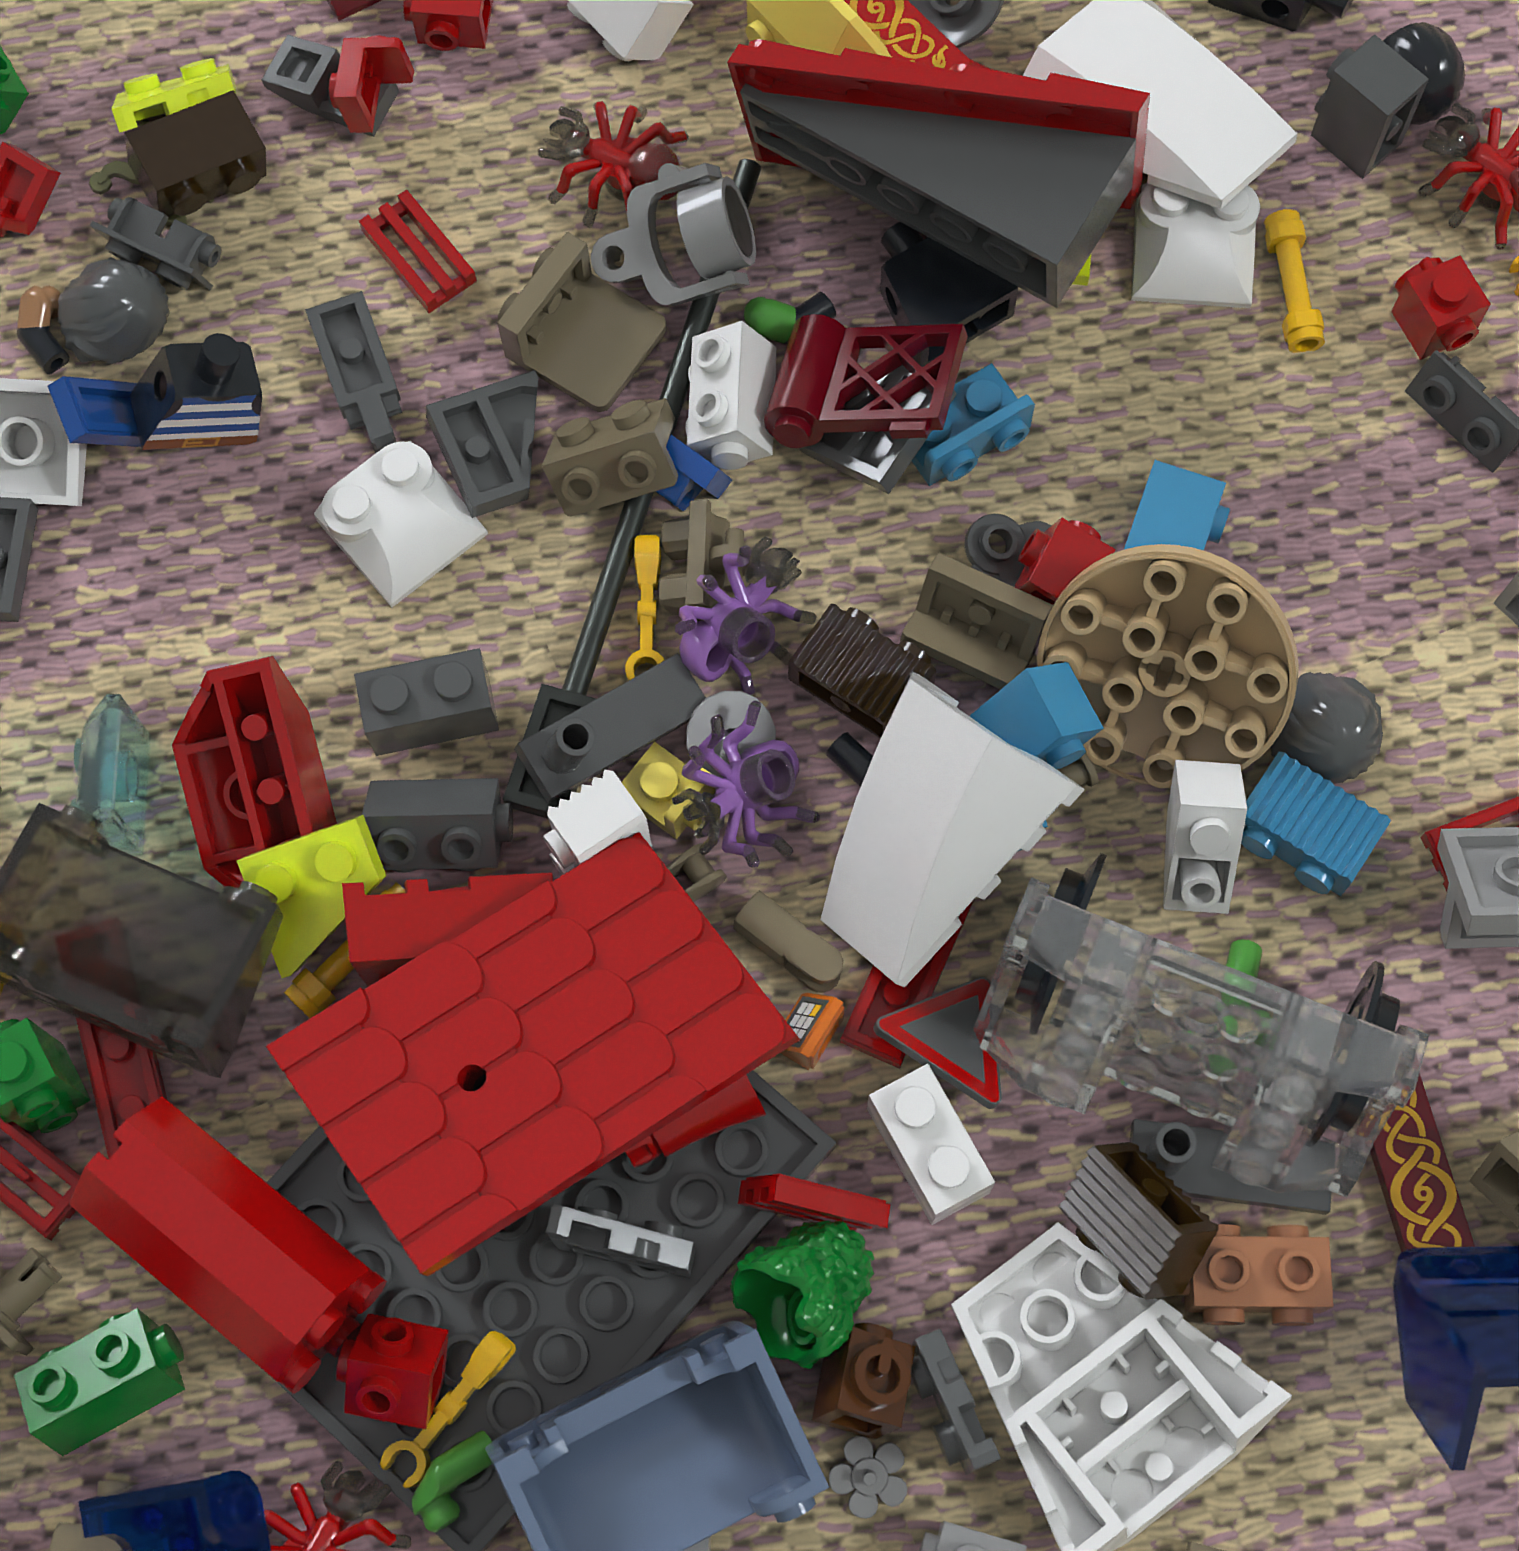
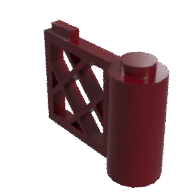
M810 314L802 316L795 321L765 414V428L778 443L794 449L813 446L827 432L889 431L892 439L928 438L930 430H943L968 337L964 324L845 328L836 319L825 315ZM945 346L943 354L923 367L913 359L914 356L927 347ZM886 348L889 351L864 369L857 363L861 349ZM901 365L912 374L888 391H885L877 383V381ZM924 387L933 394L929 408L903 409L899 405ZM865 389H868L876 398L860 410H843L847 401Z

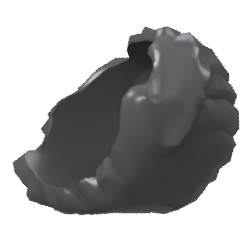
M111 257L87 264L80 276L70 281L58 299V319L61 333L65 336V348L71 350L82 363L97 360L108 364H116L134 358L138 353L144 352L153 345L155 340L163 334L167 317L170 314L165 288L159 283V278L154 273L124 259L116 260Z
M1321 672L1302 674L1298 678L1296 695L1289 718L1282 732L1271 746L1272 757L1275 758L1279 751L1285 752L1290 758L1297 759L1301 765L1308 766L1312 772L1319 773L1323 779L1331 780L1333 784L1343 783L1347 779H1355L1360 773L1366 772L1368 767L1374 764L1376 755L1380 753L1383 737L1381 707L1376 702L1375 694L1371 693L1362 683L1354 678L1336 677L1331 673L1322 674Z

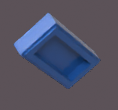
M63 376L49 384L48 389L69 442L141 447L130 400L131 392L137 383Z

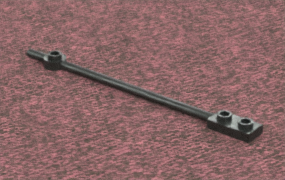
M741 159L733 181L741 192L748 210L761 166L751 159ZM700 276L699 282L708 280ZM720 293L693 300L659 398V400L667 399L675 417L670 435L674 433L690 385L688 370L691 365L692 337L708 331ZM654 492L625 500L563 687L560 689L541 684L523 740L597 699L586 695L634 554L635 537L640 535ZM517 755L503 796V802L511 803L512 809L548 819L549 806L558 807L560 799L569 800L571 791L576 792L578 786L547 804Z

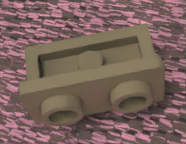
M666 398L647 404L644 400H634L618 407L612 415L590 421L587 417L576 418L565 423L556 431L542 468L567 516L572 517L672 487L676 484L678 472L666 448L675 417Z
M938 552L928 569L916 609L903 629L900 641L911 642L921 648L928 656L1002 689L1028 667L1035 654L1043 626L1053 605Z

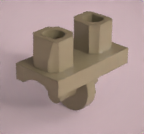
M708 499L690 501L689 516L662 523L664 553L672 561L687 559V573L664 575L660 580L659 602L671 615H679L680 607L685 605L712 608L718 603L697 584L696 579L700 575H707L712 578V581L726 594L727 591L733 592L723 565V556L725 554L745 553L748 555V564L738 567L742 580L743 576L754 574L761 568L760 551L754 547L744 545V531L739 528H730V522L726 518L713 514L711 512V502Z

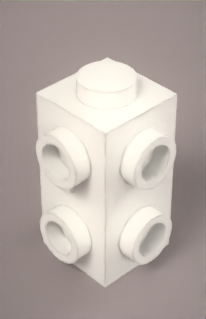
M743 321L693 336L691 365L688 370L690 392L689 412L686 421L687 446L711 461L716 467L727 470L740 469L745 467L750 461L773 455V436L765 428L764 418L775 385L777 347Z

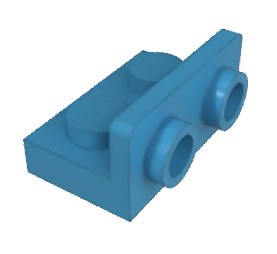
M992 363L955 384L954 390L957 395L949 405L943 430H932L913 458L912 463L929 486L944 477L950 482L962 478L977 465L978 458L996 447L1000 452L1010 450L1028 435L1035 404L1028 394L1018 399Z

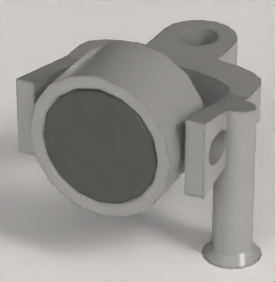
M667 163L659 169L658 180L636 186L630 192L627 200L629 227L599 238L591 252V265L601 279L614 283H625L643 278L646 289L655 301L661 305L676 306L750 285L747 273L736 272L735 270L751 266L755 263L756 244L751 219L741 192L731 178L728 176L722 178L719 166L703 163L686 168ZM680 191L676 200L677 217L686 251L699 275L708 279L683 288L672 279L664 263L656 232L658 200L663 195ZM624 253L623 265L616 266L614 262L620 261L621 254Z

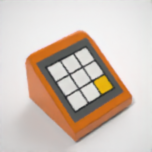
M814 993L801 994L785 1019L800 1038V1041L782 1051L781 1054L807 1070L810 1068L814 1069L844 1020V1002L832 996Z

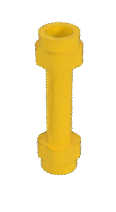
M1292 209L1279 210L1268 215L1264 220L1267 251L1277 255L1288 311L1282 323L1284 339L1288 344L1289 351L1292 353L1315 351L1325 343L1323 334L1324 323L1321 311L1312 309L1300 250L1303 248L1306 240L1304 223L1300 219L1298 211Z
M395 882L388 890H384L381 894L405 893V889ZM348 941L343 942L313 973L304 968L291 981L293 984L283 992L309 1019L320 1011L325 1010L336 999L331 991L354 969L349 961Z

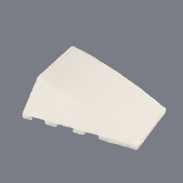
M1152 0L1091 1L1038 45L1023 76L1046 80L1050 73H1056L1150 93L1143 173L1148 174L1147 183L1220 209L1296 143L1297 133L1248 84L1181 28Z
M913 671L883 732L856 797L835 860L820 919L896 985L906 987L962 925L958 916L976 897L985 900L999 885L1001 880L997 873L1019 849L1029 852L1047 832L1042 824L1060 804L1070 807L1085 790L1042 759L1002 740L957 708L959 704L957 700Z
M1056 1223L951 1305L1060 1550L1114 1551L1130 1542L1234 1459L1289 1402L1292 1395L1272 1380L1268 1382L1242 1363L1241 1357L1218 1340L1215 1343L1184 1320L1183 1314L1161 1298L1159 1300L1156 1298L1145 1300L1128 1292L1118 1280L1119 1271L1106 1257L1098 1251L1086 1247L1075 1234L1060 1223Z

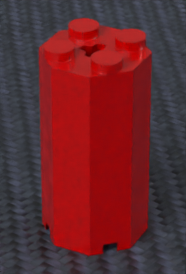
M163 1096L127 1118L112 1136L122 1144L109 1160L98 1151L84 1167L69 1205L292 1394L300 1391L318 1370L321 1359L327 1352L334 1358H337L340 1355L344 1341L357 1338L362 1324L355 1318L372 1305L387 1283L382 1276L369 1268Z

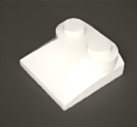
M1148 183L1143 184L1141 193L1135 201L1131 301L1251 308L1255 228L1260 211V202L1255 191L1249 185L1246 186L1220 209Z
M0 378V497L31 499L34 504L82 506L87 444L69 442L48 389V385L54 381Z
M411 441L396 442L382 448L327 491L322 503L314 513L321 527L391 608L488 535L485 527L476 517H471L466 504L432 466L426 451Z

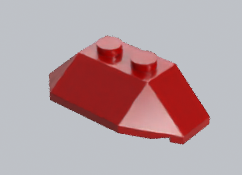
M273 655L208 670L200 684L201 688L172 743L203 869L252 907L254 905L237 860L337 824L309 711Z

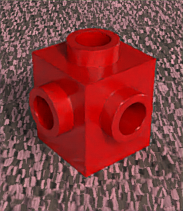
M367 1314L356 1340L346 1339L338 1358L336 1381L346 1383L344 1413L426 1429L444 1384L449 1329L409 1322L400 1318Z

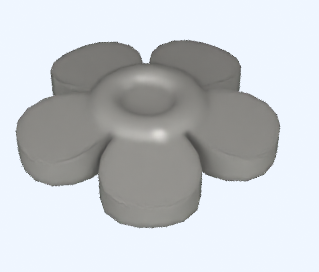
M855 1436L849 1439L844 1445V1455L854 1466L846 1463L833 1465L829 1471L831 1489L837 1494H847L854 1490L849 1498V1509L853 1515L859 1518H871L875 1515L878 1509L876 1494L888 1506L894 1507L901 1504L907 1495L906 1482L899 1476L888 1475L897 1472L904 1465L905 1457L901 1449L892 1442H886L878 1447L873 1457L872 1443L867 1437Z

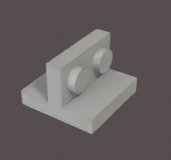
M1519 827L1441 829L1437 849L1449 881L1440 925L1441 938L1445 949L1519 947Z

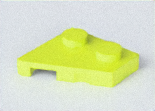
M210 58L180 67L182 77L160 82L157 74H149L125 81L123 85L126 92L116 95L111 108L119 133L138 127L136 122L138 120L164 113L168 116L232 90L236 94V85L229 64L216 67L214 59Z
M364 815L237 860L281 978L291 976L297 972L325 939L332 935L345 921L342 883L363 882L364 893L369 895L386 877Z

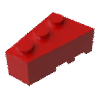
M552 872L472 876L467 880L468 886L429 891L427 879H415L405 881V893L365 895L363 882L342 883L349 961L367 987L435 945L449 942L545 881H554V876Z

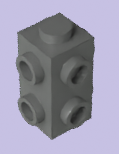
M498 778L370 781L362 815H364L384 870L405 873L418 869L475 871L481 868H498L502 842H512L513 839L512 804L501 803Z

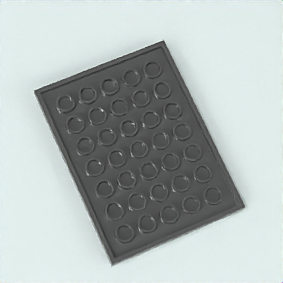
M751 1071L746 1075L765 1110V1116L726 1128L696 1141L668 1157H665L662 1152L654 1160L637 1168L633 1167L626 1152H623L430 1276L420 1274L401 1243L397 1240L363 1190L361 1184L358 1183L332 1145L322 1127L319 1126L267 1183L387 1281L383 1291L372 1305L363 1313L357 1315L355 1319L363 1325L367 1314H373L449 1329L444 1384L435 1407L445 1394L450 1390H454L463 1379L461 1374L468 1364L472 1353L489 1332H500L515 1344L516 1352L508 1363L480 1390L476 1389L466 1401L468 1404L454 1423L446 1426L427 1450L432 1462L437 1456L480 1430L485 1431L493 1441L521 1424L653 1358L777 1215V1213L738 1204L741 1180H746V1177L783 1174L808 1180L834 1150L836 1142L755 1071ZM552 1204L576 1210L578 1206L605 1210L618 1215L617 1221L643 1228L645 1221L662 1222L683 1228L685 1230L683 1239L694 1242L696 1248L691 1278L558 1249L546 1233ZM328 1352L321 1359V1364L313 1377L297 1393L292 1394L281 1383L277 1382L413 1511L412 1496L418 1486L404 1488L402 1485L415 1472L417 1467L416 1457L408 1450L402 1451L388 1470L381 1468L380 1460L383 1452L389 1445L401 1440L413 1441L421 1432V1428L344 1413L346 1383L336 1381L339 1357L334 1358ZM493 1465L458 1485L450 1494L460 1507L459 1517L447 1527L436 1532V1534L454 1551H485L516 1516Z

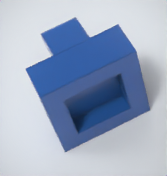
M670 435L666 448L678 472V479L674 486L656 492L684 512L690 505V501H693L703 489L719 498L733 479L676 437Z

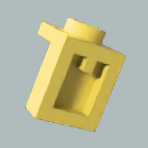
M654 742L623 779L622 784L646 818L677 840L687 826L695 831L709 817L714 809V805L710 801L715 793V788L685 778L681 774L685 763ZM704 768L700 769V770H702V771H704V772L710 773L709 771H707V770L704 769Z

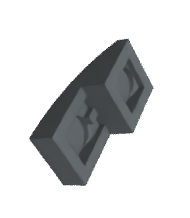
M287 34L261 80L263 85L294 105L347 127L340 110L332 106L329 96L330 76L333 72L338 71L340 54L338 50ZM396 84L380 85L373 132H365L364 134L372 137L375 136L399 93Z

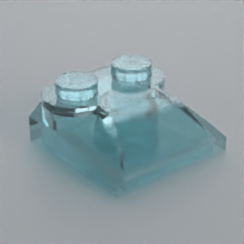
M106 694L90 714L83 727L81 738H77L75 742L74 766L78 775L77 795L70 804L69 825L72 835L80 837L86 849H112L117 855H143L151 734L120 694Z

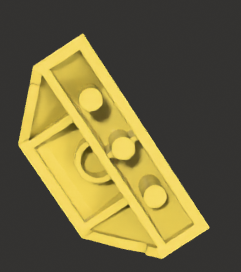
M747 0V26L745 31L749 42L761 39L839 56L844 48L892 57L882 41L844 0Z

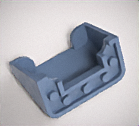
M737 1320L710 1328L506 1432L493 1440L485 1448L532 1551H684L753 1513L762 1517L774 1515L778 1523L793 1520L805 1514L816 1505L813 1496L830 1488L757 1330Z

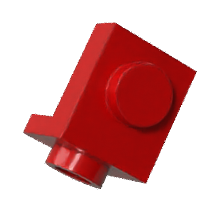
M373 35L368 38H343L338 71L333 72L329 80V96L332 106L340 110L350 133L373 132L381 84L413 82L414 68L402 40L397 37Z
M3 141L0 145V237H4L7 230L30 235L35 229L61 173L16 145Z

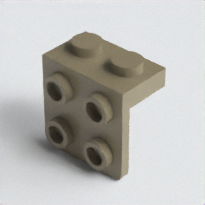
M566 232L554 249L549 247L543 251L536 261L530 281L520 294L515 292L506 299L497 319L506 358L529 372L535 370L539 378L597 412H604L612 406L666 333V320L663 315L592 274L587 243L569 232Z

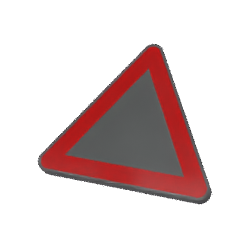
M985 977L976 978L879 1017L875 1022L873 1029L876 1035L924 1066L928 1063L933 1073L987 1109H994L1001 1102L993 988L989 979Z

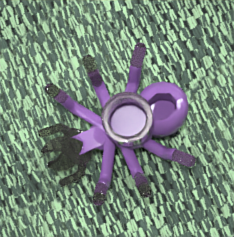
M767 536L763 537L752 549L746 545L739 549L738 554L728 553L723 556V565L735 597H729L719 588L717 581L712 575H700L696 579L697 584L718 603L712 608L688 605L680 607L679 616L682 621L675 624V632L679 635L683 634L679 647L681 660L691 673L705 682H713L719 679L730 665L741 681L743 692L753 697H756L752 675L744 663L756 662L762 659L769 651L785 665H788L789 660L793 656L775 641V627L772 621L763 614L767 612L778 613L793 621L806 624L815 623L817 618L813 612L796 609L777 599L765 601L770 594L785 589L802 573L796 567L800 560L795 557L792 558L793 553L785 548L766 550L773 542ZM750 562L745 571V579L748 587H745L738 567L746 566Z
M752 701L749 704L743 723L727 735L723 741V750L729 764L714 752V747L724 738L725 734L723 718L720 714L713 716L710 720L711 734L699 747L695 745L689 748L688 755L691 759L683 766L681 774L689 780L717 788L715 794L713 795L708 792L700 793L689 788L672 798L674 805H678L686 799L692 801V803L684 806L683 814L688 821L698 819L701 822V825L694 833L697 839L708 836L707 840L699 848V852L702 855L709 853L718 844L720 829L724 827L725 815L728 813L729 818L722 840V849L726 853L742 855L745 857L747 865L752 868H757L760 860L755 848L751 845L773 847L784 857H788L793 853L792 847L782 837L776 834L759 833L756 830L755 811L759 817L766 821L798 819L815 823L820 820L818 812L802 807L767 806L788 798L794 790L795 780L799 773V760L796 752L789 744L780 740H770L747 748L741 755L739 754L738 744L755 728L761 708V702ZM706 761L723 778L699 769ZM741 814L744 838L748 844L738 843L736 839Z

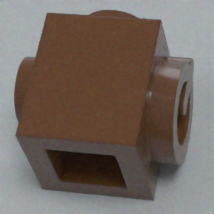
M871 1323L854 1324L852 1332L849 1333V1339L839 1349L823 1358L811 1421L871 1439H877L902 1428L916 1346L894 1340L893 1332L886 1327Z

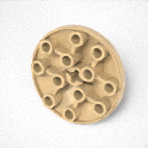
M1156 544L1124 549L1096 561L1080 572L1066 586L1054 603L1042 629L1037 655V667L1064 662L1069 663L1104 729L1083 744L1091 762L1123 778L1149 784L1157 788H1171L1175 760L1240 764L1241 771L1250 766L1273 745L1282 732L1289 718L1298 684L1299 663L1294 636L1287 618L1271 594L1249 573L1227 559L1207 551L1180 545ZM1121 750L1134 753L1145 759L1142 768L1144 778L1123 773L1111 767L1110 764L1118 759Z

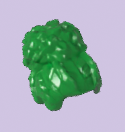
M844 1221L804 1222L801 1226H795L788 1233L787 1237H781L776 1247L773 1245L767 1248L757 1246L754 1251L747 1253L744 1259L737 1263L738 1270L732 1278L730 1286L733 1304L736 1309H742L755 1320L756 1330L769 1358L788 1359L802 1368L811 1369L819 1359L829 1356L849 1339V1333L852 1332L854 1325L853 1314L858 1310L861 1302L872 1292L869 1280L874 1275L871 1265L874 1255L872 1251L865 1249L864 1237L855 1230L849 1229Z

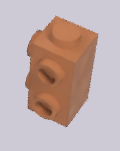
M1218 1224V1232L1184 1293L1175 1296H1184L1185 1312L1203 1313V1324L1242 1325L1245 1324V1313H1271L1272 1325L1276 1326L1313 1325V1314H1321L1333 1308L1329 1237H1309L1308 1226L1303 1225L1267 1227V1237L1241 1236L1240 1226Z

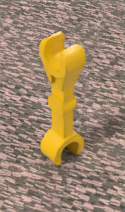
M638 535L635 537V573L637 574L639 590H641V600L637 602V622L640 625V650L632 653L626 662L625 672L628 681L635 677V670L641 664L650 663L656 666L665 661L660 653L654 650V625H657V600H654V590L658 589L659 576L661 574L660 539L657 535Z
M489 1332L472 1353L468 1364L461 1374L463 1379L454 1390L447 1392L435 1407V1414L429 1420L427 1428L422 1429L413 1441L401 1440L389 1445L381 1457V1468L388 1470L395 1462L398 1454L408 1450L416 1457L417 1467L415 1472L406 1479L402 1486L404 1488L418 1486L431 1464V1458L427 1450L446 1426L454 1423L468 1404L466 1401L476 1389L480 1390L508 1363L516 1352L515 1344L500 1332Z

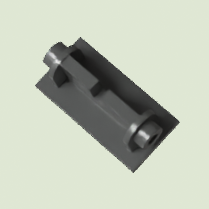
M127 197L124 200L115 198L111 202L107 212L108 219L111 220L108 228L94 221L91 222L90 227L108 240L104 249L113 256L138 265L141 258L158 265L155 271L157 276L183 290H188L191 282L208 290L212 289L213 285L202 276L206 266L213 268L218 263L222 253L221 246L215 244V239L212 235L174 219L166 237H160L169 217L138 202V200L132 197Z
M1436 350L1406 388L1405 392L1493 473L1512 450L1514 452L1519 450V417L1499 398L1494 396L1490 399L1483 393L1486 387L1460 364L1461 359L1457 355L1449 358L1444 352L1440 353Z

